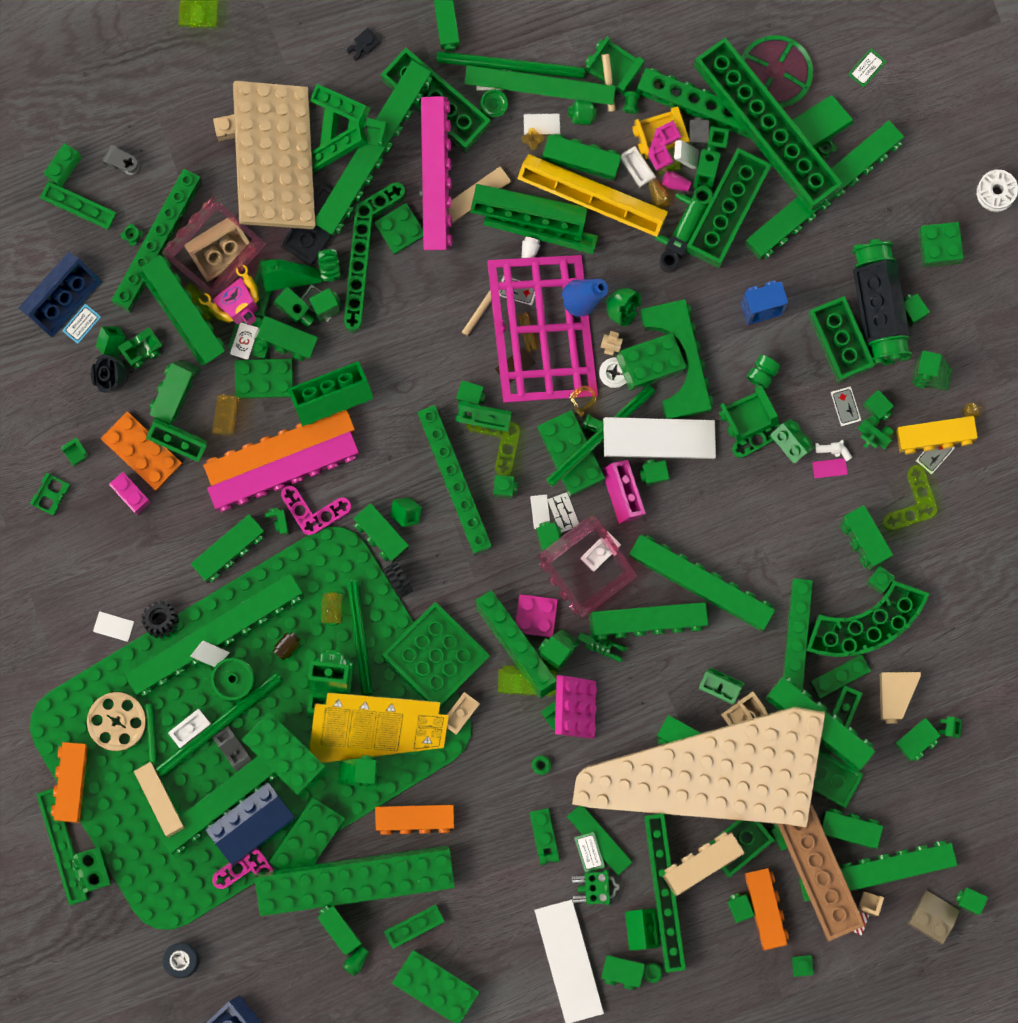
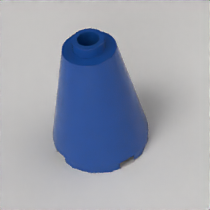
M603 279L572 280L562 291L563 305L570 314L576 317L587 316L595 310L607 295L608 285Z

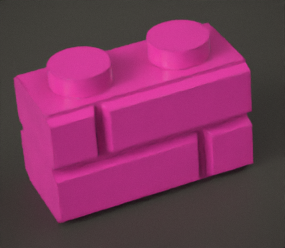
M124 472L109 484L136 515L151 503Z

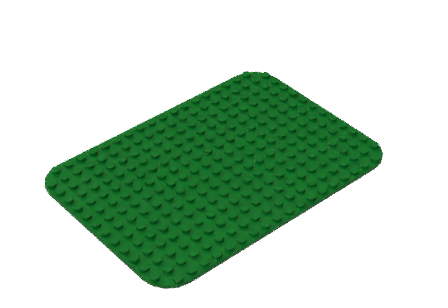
M326 527L314 535H307L178 614V628H173L175 632L172 633L170 631L169 637L164 635L162 639L159 636L154 638L153 635L151 636L147 632L51 690L37 702L31 715L30 733L38 752L57 784L56 767L60 766L58 748L62 746V742L88 745L80 822L95 848H100L103 861L133 912L143 923L156 929L174 930L185 926L254 884L255 874L251 870L224 889L216 888L212 877L216 871L228 864L229 861L211 839L206 829L201 832L202 836L194 842L190 840L186 843L185 846L187 848L181 853L177 854L175 852L171 854L157 836L162 831V828L134 773L135 770L149 763L147 729L145 728L141 739L131 748L122 751L107 750L99 746L89 734L87 717L91 706L103 695L114 692L130 695L141 704L144 712L145 704H152L157 762L151 763L156 770L160 764L180 749L168 732L197 709H200L212 724L242 699L227 700L217 695L212 688L210 679L214 667L202 661L195 666H192V664L185 668L186 671L179 676L174 674L169 677V682L159 687V685L151 688L153 691L144 697L135 694L125 674L290 573L303 593V596H301L302 600L294 605H291V603L284 607L285 610L280 614L275 615L273 613L268 617L269 620L262 625L257 623L251 627L252 631L243 636L239 634L234 637L236 640L227 646L223 644L219 647L230 652L225 659H242L251 666L255 676L251 692L274 673H277L282 679L277 686L227 725L252 760L257 755L242 739L268 712L309 750L313 718H309L307 712L310 696L307 680L310 661L319 659L320 654L328 649L338 650L344 659L354 663L350 695L426 701L381 657L414 622L367 545L356 533L343 527ZM357 580L359 585L372 693L362 694L348 590V581ZM286 632L288 634L293 632L300 639L298 642L300 646L289 659L286 658L283 661L273 652L274 645ZM231 675L229 681L234 683L236 677ZM456 691L439 707V714L447 715L460 697ZM106 699L103 702V707L106 710H110L114 706V702L111 699ZM126 700L123 702L122 707L125 711H130L133 708V703L130 700ZM95 715L92 718L93 725L99 726L102 724L103 719L100 715ZM107 715V717H109L110 719H112V721L114 722V724H113L114 727H115L116 725H119V726H122L123 728H126V727H125L124 725H122L121 722L119 721V720H120V717H118V718L116 719V718H112L111 716ZM136 717L131 720L132 728L136 729L141 726L139 718ZM470 718L457 735L447 728L444 748L373 756L374 760L378 762L377 787L338 784L340 761L322 763L326 767L325 770L299 796L279 776L271 782L267 780L262 785L264 786L269 783L296 819L311 797H315L345 817L336 831L337 833L373 811L375 807L383 805L454 761L464 752L470 740L471 720ZM108 732L102 733L100 736L101 742L108 743L111 740V735ZM122 734L119 739L120 743L123 745L128 744L130 736ZM212 737L162 777L158 774L180 817L237 772ZM296 819L257 848L268 862ZM250 853L249 860H254L257 864L254 869L265 863L264 861L259 863L257 860L258 854ZM269 862L273 870L278 869L276 866ZM240 863L232 866L234 873H241L243 870V866ZM262 868L259 872H266L270 870L268 868ZM229 869L225 870L227 872L225 876H217V883L221 882L224 884L225 878L230 876V879L234 878L230 874Z

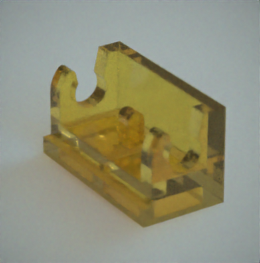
M217 396L212 434L233 437L238 406L237 396Z

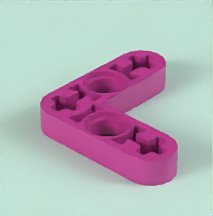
M286 486L281 492L283 501L305 535L316 534L348 515L351 511L350 501L346 498H339L312 514L295 487ZM286 491H294V499L296 501L300 499L301 501L293 504L289 497L285 498L287 495ZM340 502H342L343 504L347 503V510L343 511L341 509L337 511V514L339 516L335 517L334 512L330 508L334 506V509L336 510L340 507ZM297 506H303L305 508V514L302 516H297L295 514V508ZM323 512H330L332 514L330 521L324 522L321 520ZM318 517V520L322 524V526L319 527V525L316 524L315 526H313L314 530L312 532L310 530H305V528H307L306 524L308 522L310 524L315 523L316 520L314 518Z
M255 849L251 853L258 854L257 860L259 863L262 861L265 863L254 869L257 864L254 860H249V854L238 862L243 866L242 872L234 873L229 862L214 873L212 877L213 884L216 888L224 889L251 870L255 874L259 873L262 868H268L270 871H273V868L259 849ZM229 869L230 874L234 878L230 879V876L225 878L224 884L221 882L217 883V876H225L227 874L225 870Z

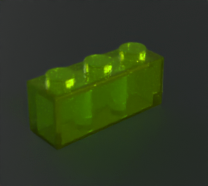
M503 666V669H499L498 694L538 696L520 670H514V666ZM548 668L557 680V672H553L552 668ZM556 689L546 696L555 697Z

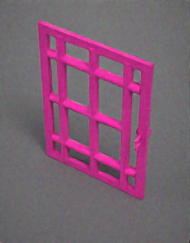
M582 256L488 260L503 403L597 397L598 391L589 315L580 316L581 322L574 323V316L565 309L567 323L546 324L542 287L562 286L564 289L572 280L584 279ZM568 264H574L576 278H569ZM560 265L562 279L541 280L539 266ZM532 266L533 280L512 282L511 267ZM496 268H503L505 282H498ZM534 288L538 325L517 326L513 289ZM499 290H506L514 372H508L504 332L507 326L502 320ZM575 330H582L586 367H579ZM568 331L572 368L551 369L547 332ZM539 333L543 370H522L518 334ZM587 374L589 389H582L581 375ZM573 375L574 390H553L552 377ZM524 378H545L546 392L525 393ZM509 379H516L517 394L510 393Z

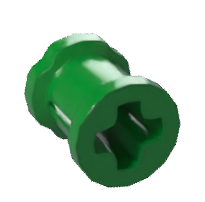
M633 91L624 92L625 104L622 112L638 114V98H640L641 94Z
M588 414L582 430L587 429L597 433L604 426L603 420H598Z

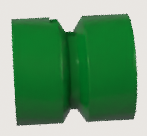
M760 354L755 362L756 368H751L746 378L755 386L762 385L763 389L767 390L772 383L771 377L777 375L781 366L773 359Z

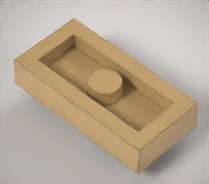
M464 692L447 714L449 715L447 728L457 735L480 703Z

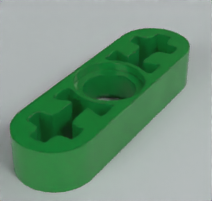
M777 424L773 428H778L781 424ZM771 428L764 430L765 434L770 432ZM760 432L755 435L762 437L763 443L761 445L753 444V436L738 443L735 442L732 447V453L736 458L742 459L774 442V439L769 435L767 438L770 440L767 441L765 434ZM745 440H748L749 445L753 449L750 450V447H747L744 449V454H742L741 452L737 453V445L743 447L747 445V442Z

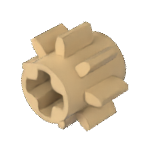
M610 331L609 335L604 334L601 348L605 349V354L613 356L614 352L619 353L623 339L618 338L619 333Z

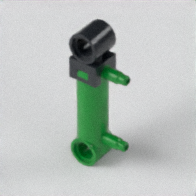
M698 187L694 191L692 198L678 192L675 197L688 204L673 235H671L670 239L659 234L657 237L654 236V239L666 245L665 252L661 255L659 262L660 268L664 272H674L678 267L679 259L682 260L687 245L712 199V191L708 187ZM705 194L708 199L701 201L697 196ZM666 258H672L674 260V264L667 265L665 264L664 260Z

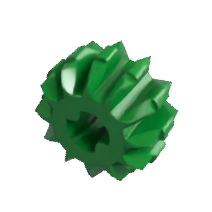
M335 249L319 251L318 263L321 279L328 282L338 280L340 278V268L337 252Z

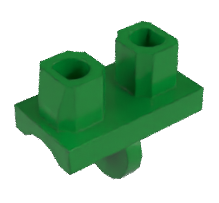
M873 415L867 420L864 419L857 428L862 433L860 438L866 442L863 446L864 448L871 445L875 449L877 446H880L884 450L892 441L891 437L894 431L887 426L882 432L879 431L876 426L880 421Z

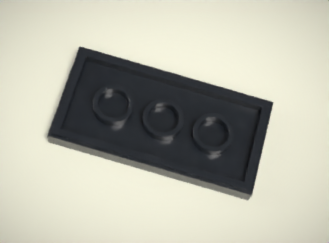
M323 184L314 195L315 218L332 192L330 188ZM316 225L314 229L291 228L281 242L280 247L312 267L318 258L319 251H323L332 235Z

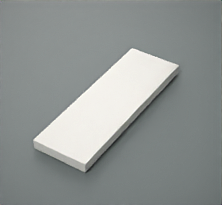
M608 417L603 419L604 457L716 458L715 420Z
M568 900L536 909V918L565 1023H573L604 1014L573 901Z

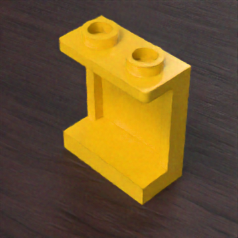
M678 106L671 108L670 112L641 121L639 119L635 120L632 130L634 136L639 138L640 144H638L640 154H644L645 159H649L648 152L656 129L671 121H674L682 136L680 140L689 144L690 141ZM675 142L666 146L668 152L675 151Z

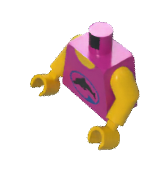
M243 265L246 270L244 274H241L238 268L236 269L237 274L243 276L244 279L239 278L212 299L214 303L210 301L211 298L206 293L204 295L208 298V302L204 303L199 298L200 304L207 305L208 310L218 320L229 323L234 321L236 324L245 321L247 325H251L256 321L253 313L258 310L256 303L259 300V290L253 278L247 274V266Z

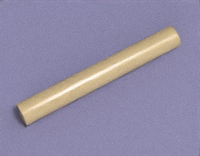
M609 54L602 55L605 85L613 86ZM615 99L613 105L608 104V111H616Z
M491 291L488 292L463 329L462 333L468 336L491 303Z

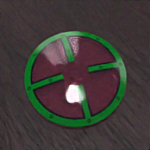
M766 36L751 43L743 52L742 59L782 109L794 106L807 94L813 78V66L806 50L796 41L784 36Z

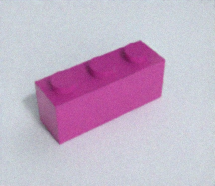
M629 461L614 462L602 469L618 523L635 521L646 514Z

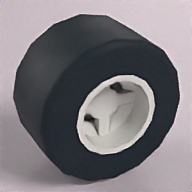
M175 943L164 952L162 958L163 967L172 977L186 978L197 970L199 956L191 945Z

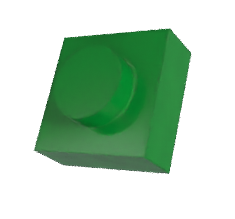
M812 955L791 957L793 977L813 975Z

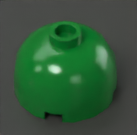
M620 288L614 291L606 299L608 317L622 327L631 324L638 314L634 312L636 307L641 306V294L629 288Z

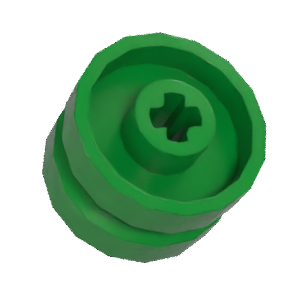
M227 658L217 663L212 670L210 678L215 693L227 700L244 698L251 692L255 682L254 671L251 666L238 658ZM231 675L236 677L234 683L229 681Z

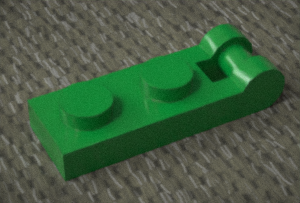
M459 401V413L456 414L457 422L508 432L511 411L470 404L467 401ZM471 412L472 416H469L466 413Z
M549 809L529 812L540 866L546 865L547 862H560ZM551 848L552 854L544 855L543 849Z

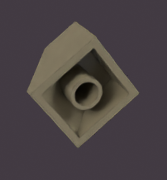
M926 890L906 924L937 943L943 944L952 930L960 910Z

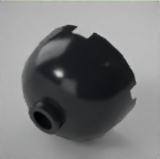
M114 355L98 356L96 364H92L91 367L93 385L97 386L99 392L104 393L116 392L123 388L128 380V368L125 362Z

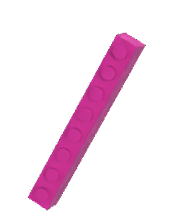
M421 97L424 250L426 251L450 250V246H452V235H449V227H452V216H449L452 198L449 196V189H451L452 182L451 177H448V170H451V159L448 158V151L451 150V141L448 139L451 124L450 120H447V113L450 112V102L447 101L446 97Z
M347 432L210 486L207 489L216 511L223 513L231 510V506L235 504L240 506L250 502L249 499L257 497V499L267 495L268 491L273 489L274 491H279L291 482L292 484L300 483L306 476L315 477L321 474V470L326 468L332 470L339 467L338 464L344 461L346 463L353 462L359 456V452L351 432Z

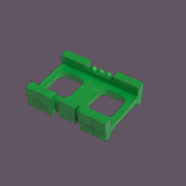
M46 472L41 481L42 486H40L38 494H34L30 504L55 516L61 504L60 502L64 498L63 495H66L70 484ZM52 480L62 483L58 493L48 489ZM42 497L53 500L49 510L39 506Z

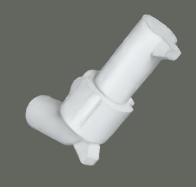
M843 440L831 443V445L815 443L816 453L831 452L836 457L840 456L841 453L846 461L852 458L848 449L843 445Z

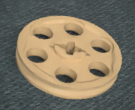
M120 692L108 693L97 699L91 706L87 717V727L90 736L99 746L111 751H122L131 748L141 739L146 728V716L141 704L130 695ZM106 699H111L114 702V706L110 710H106L103 707V702ZM126 700H130L133 703V708L130 711H125L122 707L123 702ZM95 715H100L103 719L102 724L99 726H95L92 723V718ZM107 715L111 716L112 718H116V719H117L118 717H120V720H119V721H120L121 724L124 725L126 728H123L122 726H119V725H116V726L114 727V726H113L114 722L112 721V719H110L109 717H107ZM137 717L141 720V726L135 729L131 726V720ZM104 732H108L111 735V740L108 743H102L100 740V736ZM122 734L130 736V742L126 745L120 743L119 739Z

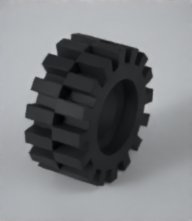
M397 561L383 569L400 599L413 592L412 586Z
M155 601L154 606L149 604V609H144L145 614L141 616L143 619L141 620L142 624L154 638L159 636L162 639L164 635L169 637V632L174 633L175 630L173 628H178V614L168 602L160 601V604ZM161 614L167 616L166 621L161 625L154 624V619Z

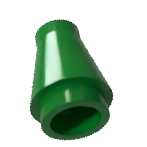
M360 946L344 961L342 968L352 976H355L357 973L359 974L369 952Z

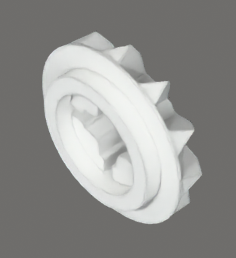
M609 358L602 363L599 375L604 385L610 388H619L626 384L617 358ZM615 366H617V372L621 375H616L614 380H612V374L609 371H613Z

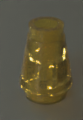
M659 180L650 181L648 186L653 205L660 209L670 204V196Z

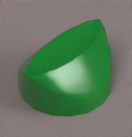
M490 89L482 96L480 111L489 119L497 118L507 110V98L500 90Z

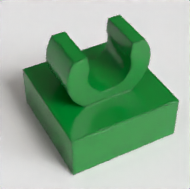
M947 717V720H940L941 723L947 724L945 730H939V733L951 738L960 739L962 719Z

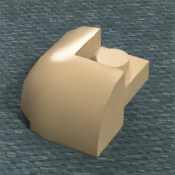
M752 692L722 713L721 716L729 726L767 715V712L756 694Z

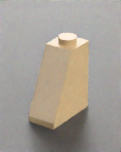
M884 672L880 674L881 720H886V724H897V720L903 719L920 679L921 672Z

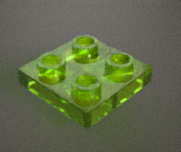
M180 0L179 27L217 28L218 0Z

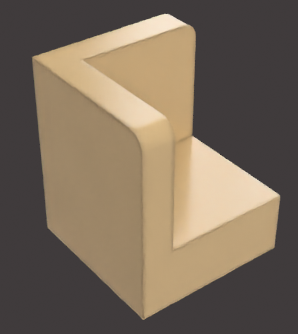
M863 891L858 911L879 916L884 897Z

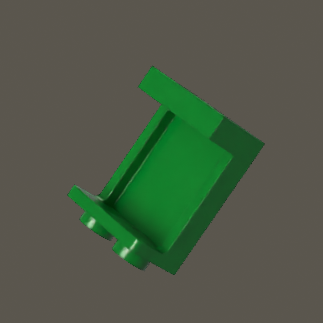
M607 36L604 40L601 39L598 42L595 54H590L585 62L586 72L605 84L602 55L609 54L613 86H616L615 91L624 95V92L627 91L643 68L645 60L639 56L637 58L633 57L612 43Z
M762 385L754 388L755 393L727 406L724 403L720 404L721 411L718 412L722 422H727L729 426L727 431L731 438H735L737 443L779 424L778 416Z

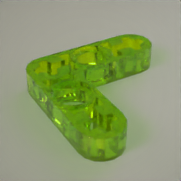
M510 422L508 429L512 426L517 433L509 436V432L503 431L502 435L499 434L501 430L490 432L484 427L483 431L480 426L472 428L470 424H466V428L472 433L501 438L495 471L499 476H509L512 472L518 445L519 426L514 422ZM504 445H511L513 452L506 455L502 452V448ZM500 456L505 459L511 458V461L507 460L506 467L509 470H505L504 473H501V469L498 468V466L503 465V459H500Z
M913 465L907 471V479L916 505L887 514L883 518V526L889 531L929 520L937 513V506L924 469L919 465ZM914 469L916 470V472L921 473L918 476L919 482L923 480L924 483H920L914 486L913 483H917L916 477L911 476ZM924 487L927 490V496L919 497L917 489ZM926 505H928L929 508L933 509L930 512L931 515L923 513L920 515L922 518L919 519V512L916 508H919V511H923ZM907 511L914 512L915 519L913 521L905 519ZM898 514H901V520L904 524H901V521H897L894 527L891 524H887L889 517L897 519L899 518Z

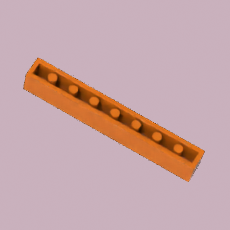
M347 410L315 421L310 425L302 427L300 423L293 430L284 429L278 432V435L275 437H264L260 439V443L255 445L253 443L242 446V450L237 452L235 450L228 451L224 454V457L219 459L217 457L210 458L203 466L210 484L213 486L347 432L354 434L355 429Z

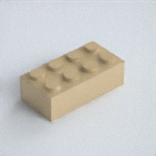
M724 832L714 839L716 843L713 845L705 844L698 849L700 853L694 856L691 853L681 860L683 864L678 867L674 864L664 870L666 874L663 877L675 896L744 854L732 833L727 835Z

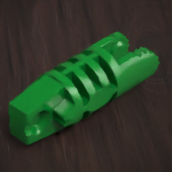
M580 633L577 639L586 643V649L600 653L620 663L623 658L609 653L611 646L621 651H626L628 648L609 639L597 640V637H591V634L588 636Z

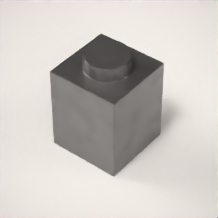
M700 117L690 120L689 145L693 147H707L709 120Z

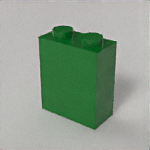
M327 905L319 911L320 916L317 917L345 956H348L362 945V942L335 906L330 907Z

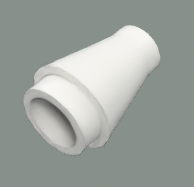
M525 237V240L522 241V258H535L541 246L539 245L540 240Z

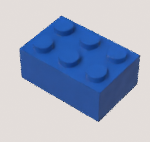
M776 280L765 283L764 287L758 288V286H753L747 289L740 304L747 326L784 315L788 300L781 281L776 283Z

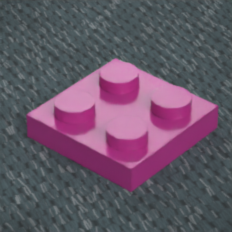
M519 594L516 625L525 635L551 638L554 631L558 599Z

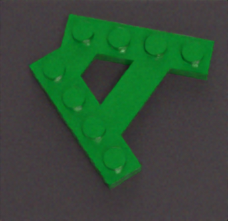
M319 84L316 85L310 102L325 109L320 147L311 151L312 174L367 142L363 125L370 111V107ZM341 115L348 118V130L336 136L338 116Z

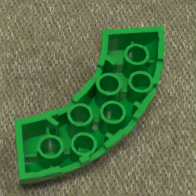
M893 580L883 598L864 613L849 618H832L818 615L806 651L830 657H847L879 649L892 642L911 626L923 609L930 593Z

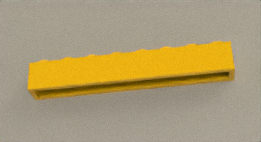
M528 154L523 162L517 178L656 237L662 229L668 211Z

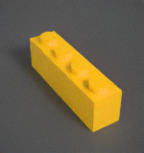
M974 416L902 426L896 429L899 452H905V455L917 453L916 450L924 449V452L934 451L935 447L943 446V449L953 448L954 444L969 446L978 438Z

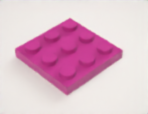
M557 676L555 735L595 739L596 681L569 676Z

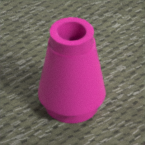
M666 171L662 185L668 189L688 192L691 181L674 171Z

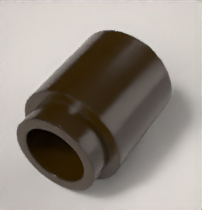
M286 632L274 645L273 652L283 661L286 658L289 659L299 648L300 644L298 642L300 639L293 632L290 634Z

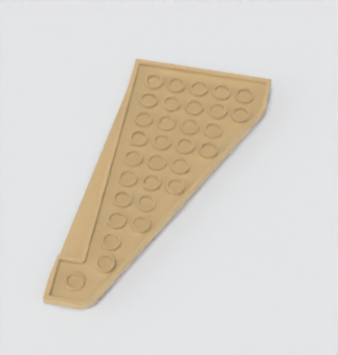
M792 707L587 766L580 771L576 778L572 804L600 809L781 823L807 827L825 712Z

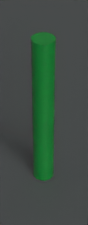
M145 704L149 762H157L152 704Z

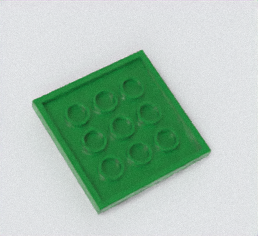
M434 602L381 657L426 701L440 702L441 706L490 655Z

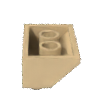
M232 215L184 244V247L206 282H209L255 253Z

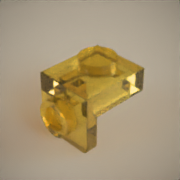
M335 592L323 594L322 623H341L342 595Z

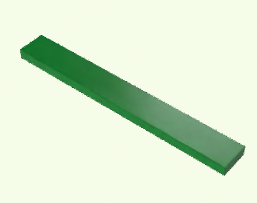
M467 65L464 83L609 105L614 104L616 86L471 65Z

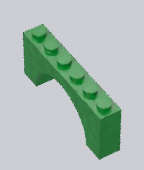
M685 299L640 310L644 331H659L664 334L673 333L686 358L687 377L684 385L674 396L662 401L665 419H683L710 413L711 407L714 406L712 396H708L707 388H709L708 378L704 377L702 370H705L704 361L699 359L698 352H701L700 344L694 338L696 333L695 324L690 322L689 316L692 315L690 304L686 305Z

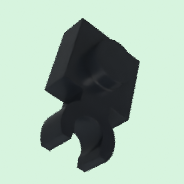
M367 27L354 39L356 45H351L347 48V53L356 51L357 54L353 57V60L357 61L363 51L366 54L370 53L381 41Z

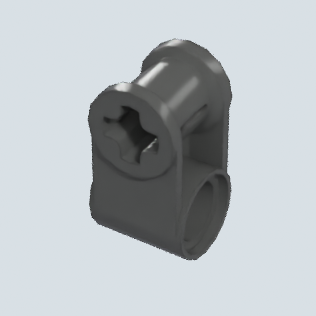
M113 145L109 146L102 160V163L130 176L136 175L140 170V164L133 155ZM127 164H134L133 167H127Z

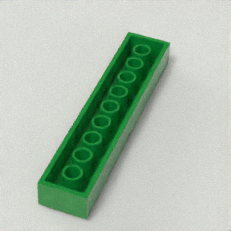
M726 37L695 59L694 68L809 212L813 211L841 189L842 182Z
M448 845L255 873L260 916L455 888Z

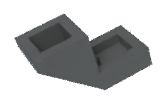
M229 726L213 736L214 741L236 772L252 761Z

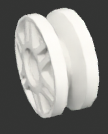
M996 169L989 171L982 177L977 186L976 195L983 208L993 212H1000L1013 204L1018 194V185L1016 179L1010 173ZM998 187L1002 193L999 195L995 194L992 189Z

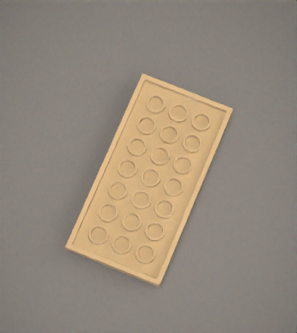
M234 81L233 96L239 224L314 229L315 213L308 87Z

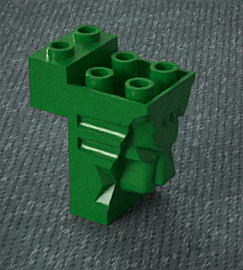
M328 649L320 654L319 659L310 661L307 679L310 690L307 711L309 718H314L315 704H326L327 693L350 695L354 663L344 659L338 650Z

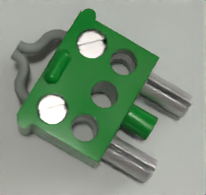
M604 870V872L585 873V876H572V879H585L572 880V883L585 882L584 886H578V893L586 892V895L573 896V899L586 898L583 900H573L574 903L586 902L587 905H610V899L619 890V884L615 883L614 878L609 876L607 870ZM592 875L596 878L594 882L590 881ZM609 879L612 880L613 885L616 887L611 896ZM592 885L596 886V890L594 892L590 890V887ZM592 895H596L597 897L596 901L594 902L591 900Z

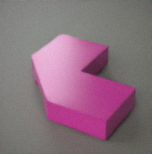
M674 121L657 128L648 156L656 171L674 163L666 148L667 145L682 138Z

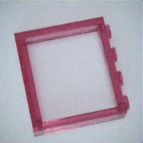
M213 196L207 203H203L202 209L198 213L191 216L186 227H182L177 232V237L172 242L167 243V247L162 253L172 264L214 299L238 276L236 269L238 268L241 273L244 269L243 265L247 266L263 249L266 243L247 225L239 224V218ZM218 209L252 240L219 277L208 286L174 256Z
M593 514L589 515L537 556L541 561L539 564L541 569L545 573L548 572L551 577L548 578L554 587L558 586L561 591L558 592L564 601L568 600L571 604L568 606L574 615L579 614L582 618H585L638 577L599 519ZM594 530L623 573L580 605L551 562Z

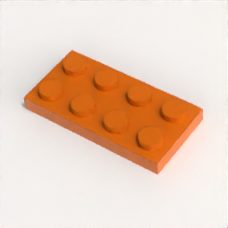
M126 412L103 435L101 440L157 491L182 465V462L167 448L147 440L148 430L129 412Z

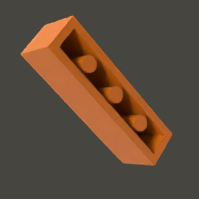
M62 742V746L58 748V758H60V766L56 767L58 785L54 786L53 791L56 803L52 805L51 816H54L55 821L80 823L88 745Z
M454 805L375 807L376 831H380V835H392V831H400V834H411V830H419V834H430L431 830H439V833H450V829H454Z
M766 868L745 873L744 876L762 949L768 950L787 945L786 941L789 940L787 929H783L782 921L785 920L783 911L778 909L777 902H780L778 891L773 889L772 883H775L773 872H769V869Z

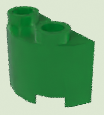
M148 327L132 340H128L118 346L131 367L134 366L135 369H139L145 364L146 360L149 358L155 359L161 354L159 349L162 347V344L150 327Z

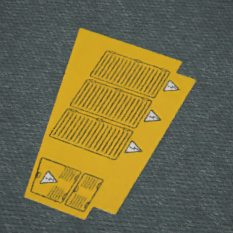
M327 693L325 705L315 704L309 751L321 763L357 759L361 758L362 755L381 756L444 748L449 715L439 714L440 702Z

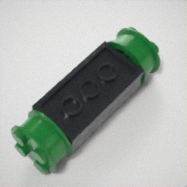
M874 239L869 241L870 244H857L853 246L852 254H855L857 262L854 266L853 274L865 343L868 344V347L872 348V359L875 365L883 364L884 366H890L895 364L894 361L900 360V362L911 360L913 353L909 351L908 347L910 334L898 266L891 251L893 243Z

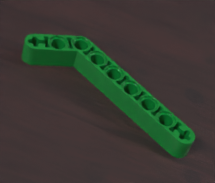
M395 182L356 206L344 325L349 333H357L362 327L373 219L404 201L405 188L401 183ZM396 190L397 192H400V195L397 196L396 194H394L393 191ZM379 199H383L386 201V203L383 206H377L375 204L376 201ZM362 209L370 211L366 216L360 215L359 212ZM360 227L368 229L365 234H359L357 231ZM362 245L366 249L364 252L358 253L356 251L357 246ZM356 264L364 266L361 271H355L353 268ZM359 282L362 284V287L359 290H354L352 288L353 283ZM358 301L360 306L354 309L350 307V303ZM352 314L355 315L356 321L354 327L350 326V323L352 322Z

